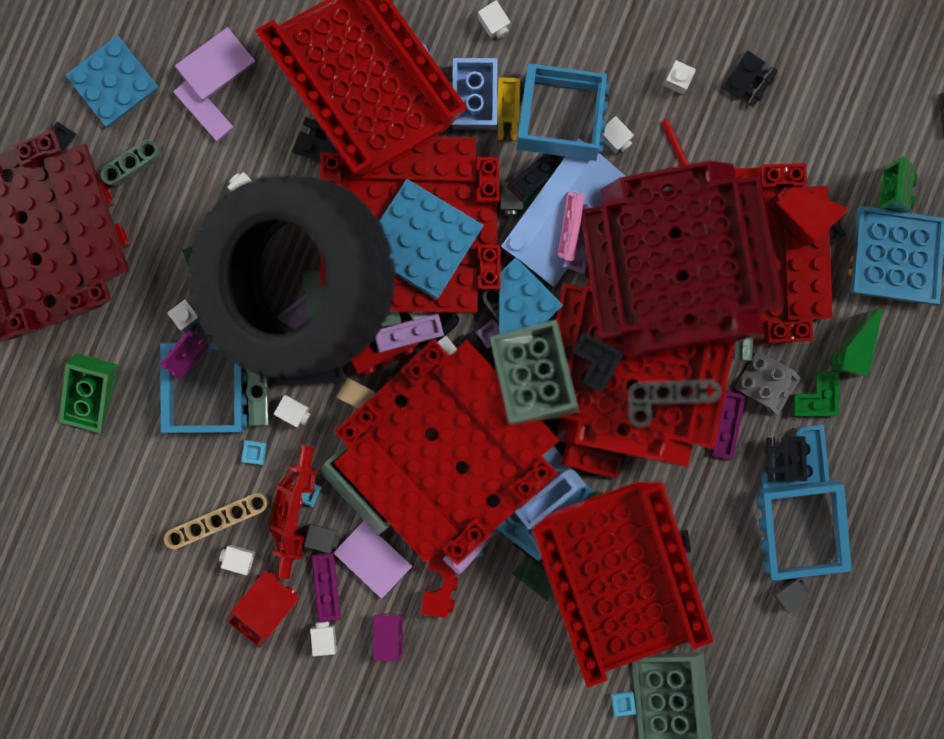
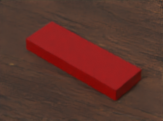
M567 443L561 465L617 479L622 457Z

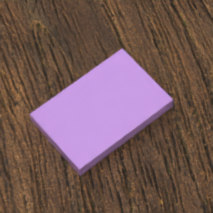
M227 27L177 63L175 68L198 97L205 101L254 65L255 60Z
M365 521L334 552L381 599L412 567L381 535L378 536Z

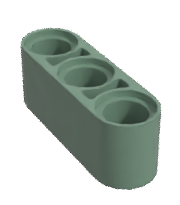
M144 140L105 165L100 172L101 179L111 187H119L156 163L161 158L162 151L153 141ZM148 147H154V153L151 156H145V150ZM130 159H135V166L127 169V162ZM117 171V178L109 181V173Z

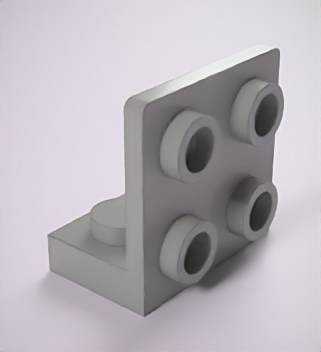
M758 351L735 385V389L763 404L770 412L778 415L801 378L793 369Z

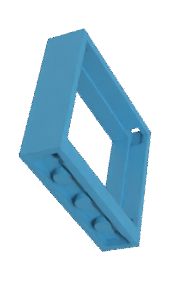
M528 63L516 150L596 161L598 152L603 151L604 139H600L601 133L604 134L606 120H602V116L607 114L608 102L604 101L605 96L608 97L610 86L606 84L607 74ZM534 83L597 91L591 144L528 135Z
M160 343V363L177 343ZM208 343L210 346L207 350H218L212 343ZM234 363L235 425L174 426V376L160 365L161 433L244 432V427H247L248 415L244 414V405H248V396L244 392V383H247V370Z
M838 479L759 489L760 496H757L758 509H761L762 517L759 518L760 531H763L764 539H761V549L766 557V561H763L765 574L772 581L852 571L844 483ZM831 492L837 562L777 569L771 499Z

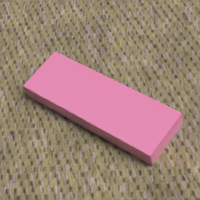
M568 191L557 255L568 261H574L585 194Z

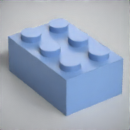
M453 58V88L468 108L452 123V129L496 130L497 58Z

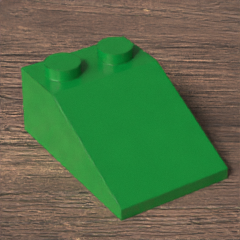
M901 156L883 167L879 199L880 209L910 212L913 209L915 196L912 193L913 187L917 184L918 176L915 174L916 167L906 157Z
M883 309L868 311L838 347L836 353L832 354L830 362L831 366H833L832 371L856 377L869 376Z
M75 353L65 364L59 422L101 434L116 384L118 364Z

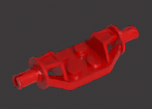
M300 446L298 464L288 465L290 471L277 484L269 529L277 548L272 550V554L280 557L276 577L281 579H290L293 560L303 558L301 551L305 537L295 533L298 528V510L302 506L301 495L302 493H313L315 477L319 474L318 470L311 467L315 447Z

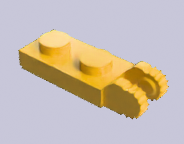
M498 77V140H503L504 137L503 123H512L510 137L511 140L517 139L520 78Z

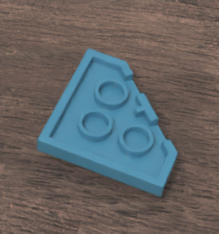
M516 257L500 272L499 334L545 323L563 306Z
M824 425L799 427L793 435L805 436L808 481L783 482V473H777V482H768V474L764 470L761 474L762 489L830 481ZM778 453L776 456V466H783L782 453Z

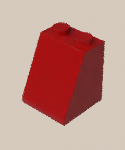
M792 187L788 191L784 188L771 200L773 204L768 208L805 247L816 242L848 211L844 206L796 187Z
M266 571L261 574L225 620L259 649L300 599L297 597L294 589L289 586L285 587L279 582L280 579L274 573Z

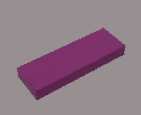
M726 391L715 449H711L710 456L733 460L746 395Z
M334 553L311 555L318 622L341 620Z

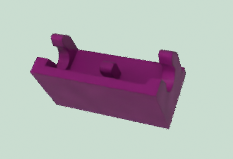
M188 330L159 365L181 380L210 345L195 332Z
M381 613V615H374V661L401 660L403 658V614Z

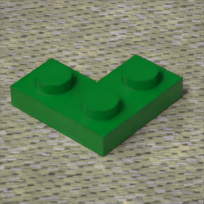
M815 372V394H793V416H839V372Z

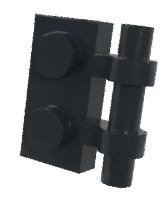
M747 50L721 88L739 100L744 93L747 94L749 99L746 104L753 108L757 101L760 102L764 97L763 93L766 88L775 81L774 77L778 70L770 67L768 72L765 73L761 69L766 62ZM755 77L761 80L756 89L750 86Z
M305 117L303 126L309 127L310 131L308 134L302 131L299 132L292 152L320 163V153H339L329 138L325 141L316 137L318 131L326 134L316 119L312 120Z
M805 436L781 437L782 446H775V437L766 438L764 451L767 453L765 472L768 474V482H777V473H783V482L808 481ZM776 453H782L783 466H776Z

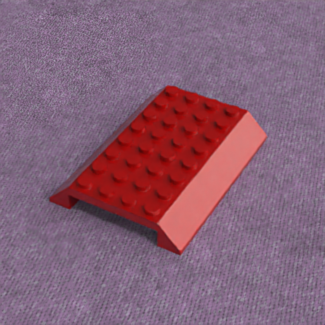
M325 0L280 25L273 19L255 29V33L353 174L372 173L445 131L468 108L391 0Z
M663 482L631 483L551 512L532 528L587 688L608 681L605 672L675 646L689 642L691 648L696 649L714 642Z

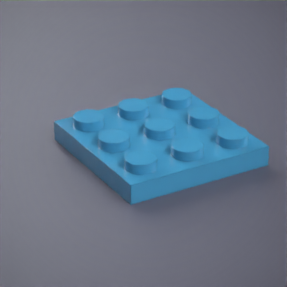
M118 35L66 74V77L106 128L112 126L159 89L158 85Z

